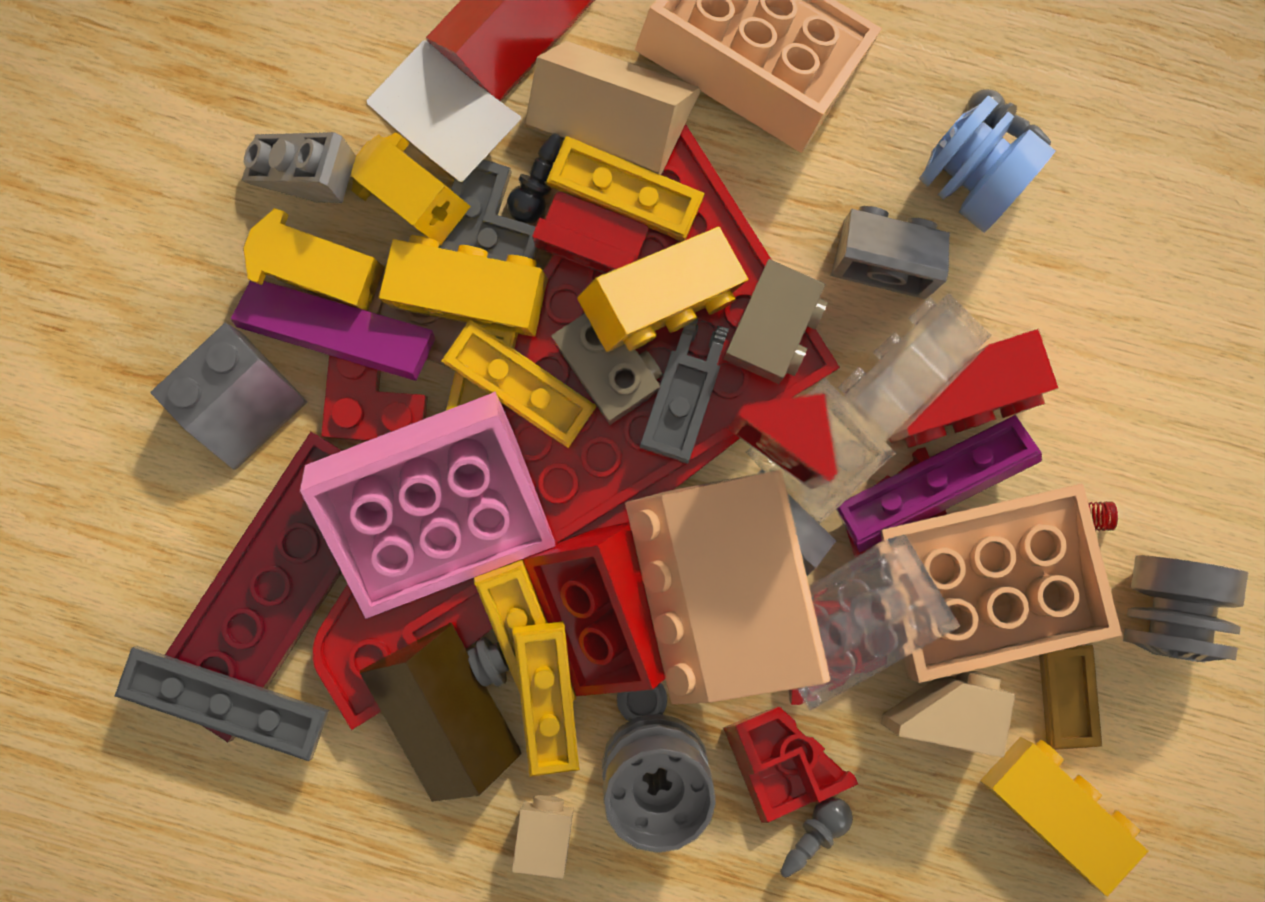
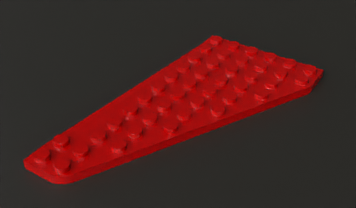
M686 123L661 174L664 177L705 193L686 240L720 227L744 270L748 281L733 292L736 301L724 309L709 315L706 308L695 312L697 319H699L697 323L699 328L695 340L690 344L688 356L706 361L710 350L708 345L713 331L717 329L718 325L729 330L717 363L720 369L688 464L640 449L657 394L611 425L608 424L598 407H596L569 448H566L502 404L555 544L596 528L628 523L629 517L625 502L674 490L740 439L727 428L744 405L795 397L840 368L817 330L806 327L799 342V345L806 347L807 351L796 375L793 376L786 373L779 384L723 360L766 263L771 257ZM649 228L638 260L682 241ZM553 255L543 271L548 281L536 335L533 337L518 334L515 350L595 404L554 344L551 335L585 313L577 297L596 278L605 274ZM666 326L655 330L656 337L647 344L637 348L636 351L640 354L647 350L664 375L671 352L677 349L683 328L671 333ZM663 376L657 379L659 385L661 384ZM474 578L369 618H365L347 583L316 634L313 645V663L317 674L351 730L381 712L360 674L361 669L451 622L466 649L493 629L475 586Z

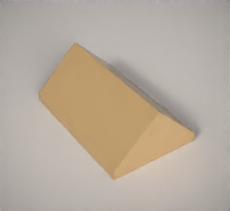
M565 41L541 54L536 59L525 125L528 129L547 136H551L554 133L558 134L561 141H564L565 137L568 136L661 175L700 94V87Z

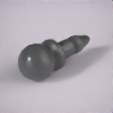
M983 89L974 93L969 99L966 112L981 104L988 95L998 103L984 121L992 129L1009 112L1014 118L1006 131L1007 133L1018 138L1030 129L1048 145L1051 144L1050 139L1041 128L1035 124L1030 125L1028 120L1017 115V106L1011 102L1006 104L999 92L992 89Z
M830 797L816 804L812 819H807L803 823V828L807 833L802 836L796 843L795 849H791L785 858L780 872L783 877H790L803 869L807 864V860L811 859L821 846L830 849L834 845L833 838L841 837L849 831L852 826L853 815L849 805L844 800Z

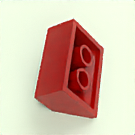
M630 522L593 529L557 543L555 547L523 558L547 623L564 621L570 682L576 696L652 690L666 679Z

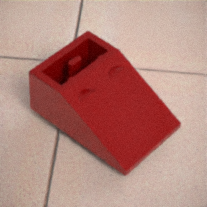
M1039 329L988 344L965 358L889 436L890 443L905 440L907 448H912L947 436L945 427L949 425L953 426L955 433H959L996 420L994 414L996 410H1000L1002 418H1006L1046 404L1043 394L1056 390L1059 387Z

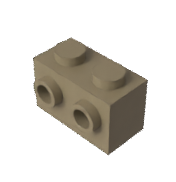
M768 259L723 360L777 384L782 381L786 373L795 376L807 351L806 347L799 345L806 327L814 330L817 328L828 304L827 301L820 298L825 283Z
M585 313L551 335L554 344L609 425L658 393L661 386L657 379L663 376L649 352L645 350L638 354L636 349L628 351L626 345H622L606 353Z

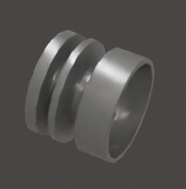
M1136 555L1131 589L1154 597L1153 607L1128 608L1127 616L1150 620L1149 632L1125 629L1123 641L1133 643L1151 652V654L1201 663L1225 659L1236 660L1238 647L1215 644L1213 642L1215 631L1240 635V626L1217 618L1218 608L1244 606L1248 572L1200 562Z
M662 714L636 717L620 726L607 742L602 759L603 792L607 820L618 837L636 849L655 853L678 850L698 839L711 822L716 800L705 745L696 731L680 719Z

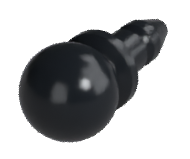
M552 134L540 147L539 157L535 159L532 165L530 176L520 174L518 179L520 185L515 187L508 195L507 210L516 221L530 224L539 220L544 214L546 208L544 196L550 194L552 190L544 182L547 181L553 163L559 153L560 136L558 134Z

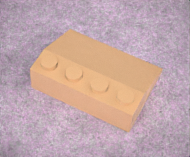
M656 0L648 11L634 50L687 83L700 87V91L802 153L882 28L836 0Z
M782 469L670 490L625 502L672 705L711 703L819 685L830 681Z
M1083 483L880 530L892 607L896 612L895 626L907 676L910 680L921 683L1122 636Z

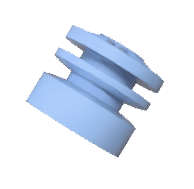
M989 95L981 104L963 113L931 151L926 168L919 177V180L929 186L943 169L950 174L952 178L938 194L942 199L950 196L962 185L970 192L963 202L959 213L983 233L998 220L1055 153V150L1030 129L1011 144L1006 141L1003 136L1014 118L1009 112L994 129L989 127L984 121L998 105Z

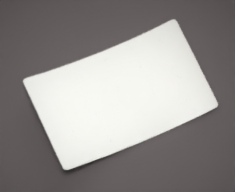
M423 40L367 99V104L459 182L464 181L521 120L520 115L474 82L427 40Z

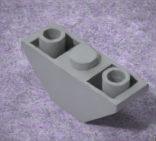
M335 132L255 134L254 141L249 144L244 155L245 171L242 181L313 202L342 203L356 155L343 136Z

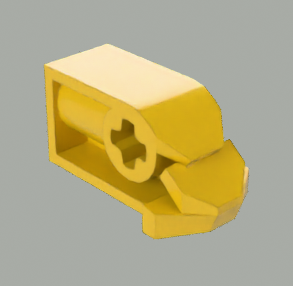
M396 132L387 137L378 134L366 142L356 155L351 172L353 177L352 192L364 201L373 193L412 226L429 238L438 241L441 246L471 206L403 152L410 143Z
M276 208L249 230L243 246L248 280L262 285L266 275H273L277 280L341 304L368 311L385 269L375 258L286 226L289 215Z

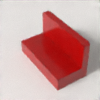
M559 191L554 196L546 219L539 218L532 238L536 248L607 274L638 260L649 228L644 223Z

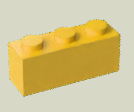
M716 227L596 278L577 299L606 353L622 345H626L628 351H632L653 340L656 337L655 330L666 326L671 333L693 322L697 318L695 315L697 311L706 308L709 315L729 306L736 301L733 292L746 283L748 278L720 227Z
M411 235L409 242L392 239L379 299L389 307L464 323L471 319L476 323L516 330L518 334L535 337L548 281L543 270L536 267L537 261L519 255H507L506 261L487 258L488 252L486 250L469 245H459L457 251L439 248L440 243L438 241L418 235Z
M1019 737L1004 754V758L1001 757L980 782L1092 887L1108 897L1149 852L1135 838L1141 831L1118 810H1115L1110 815L1097 802L1102 797V794L1078 774L1074 779L1070 778L1059 767L1065 760L1046 742L1040 739L1035 745Z

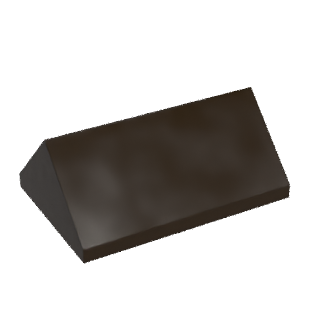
M452 622L360 670L364 682L432 802L480 796L522 754L489 690L476 679L469 663L468 652Z

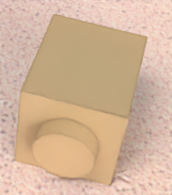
M536 795L533 802L524 801L520 810L512 872L564 879L574 811L572 807H564V799Z

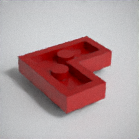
M329 355L321 437L356 441L372 440L426 419L428 397L420 394L379 391L380 370Z

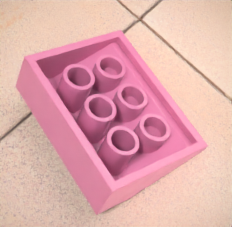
M496 392L305 465L300 492L365 618L372 617L556 546L516 437Z

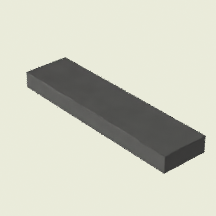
M140 646L131 647L115 693V697L306 761H310L314 757L329 713L328 709Z

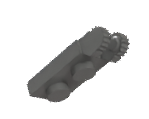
M697 318L684 326L677 349L671 352L660 384L661 387L658 390L640 444V449L685 464L689 462L720 369L717 363L729 330L718 325L717 329L713 331L708 345L710 350L706 361L688 356L690 344L695 340L699 328L697 324L699 319Z

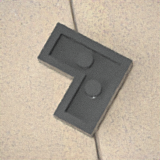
M483 159L464 181L459 182L457 179H454L451 190L471 207L441 246L439 245V248L457 251L459 245H469L486 250L488 252L487 258L506 261L507 255H519L535 260L539 248L535 247L532 235L536 227L498 215L511 177L510 167Z

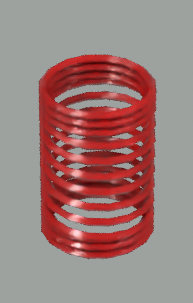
M1113 501L1088 503L1090 513V505L1092 504V520L1095 531H1114L1118 524L1116 504Z

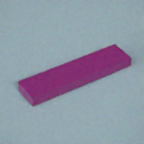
M252 281L249 282L231 317L233 324L237 328L417 381L436 339L433 330L266 281L262 285Z
M1014 415L836 504L835 508L858 551L862 552L882 542L880 530L926 520L1042 462V452L1018 417Z

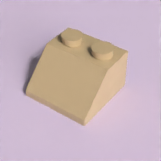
M968 671L957 674L956 678L946 676L934 679L883 713L881 724L900 737L1004 758L1016 694L1000 689L1001 679Z

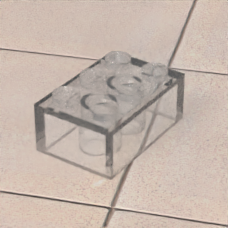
M906 534L884 540L809 586L830 681L824 684L797 689L809 710H812L960 627Z

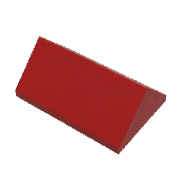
M460 0L429 33L426 40L457 68L501 102L536 64L537 57L547 52L595 0Z
M825 393L744 405L727 428L811 490L832 482L838 474Z

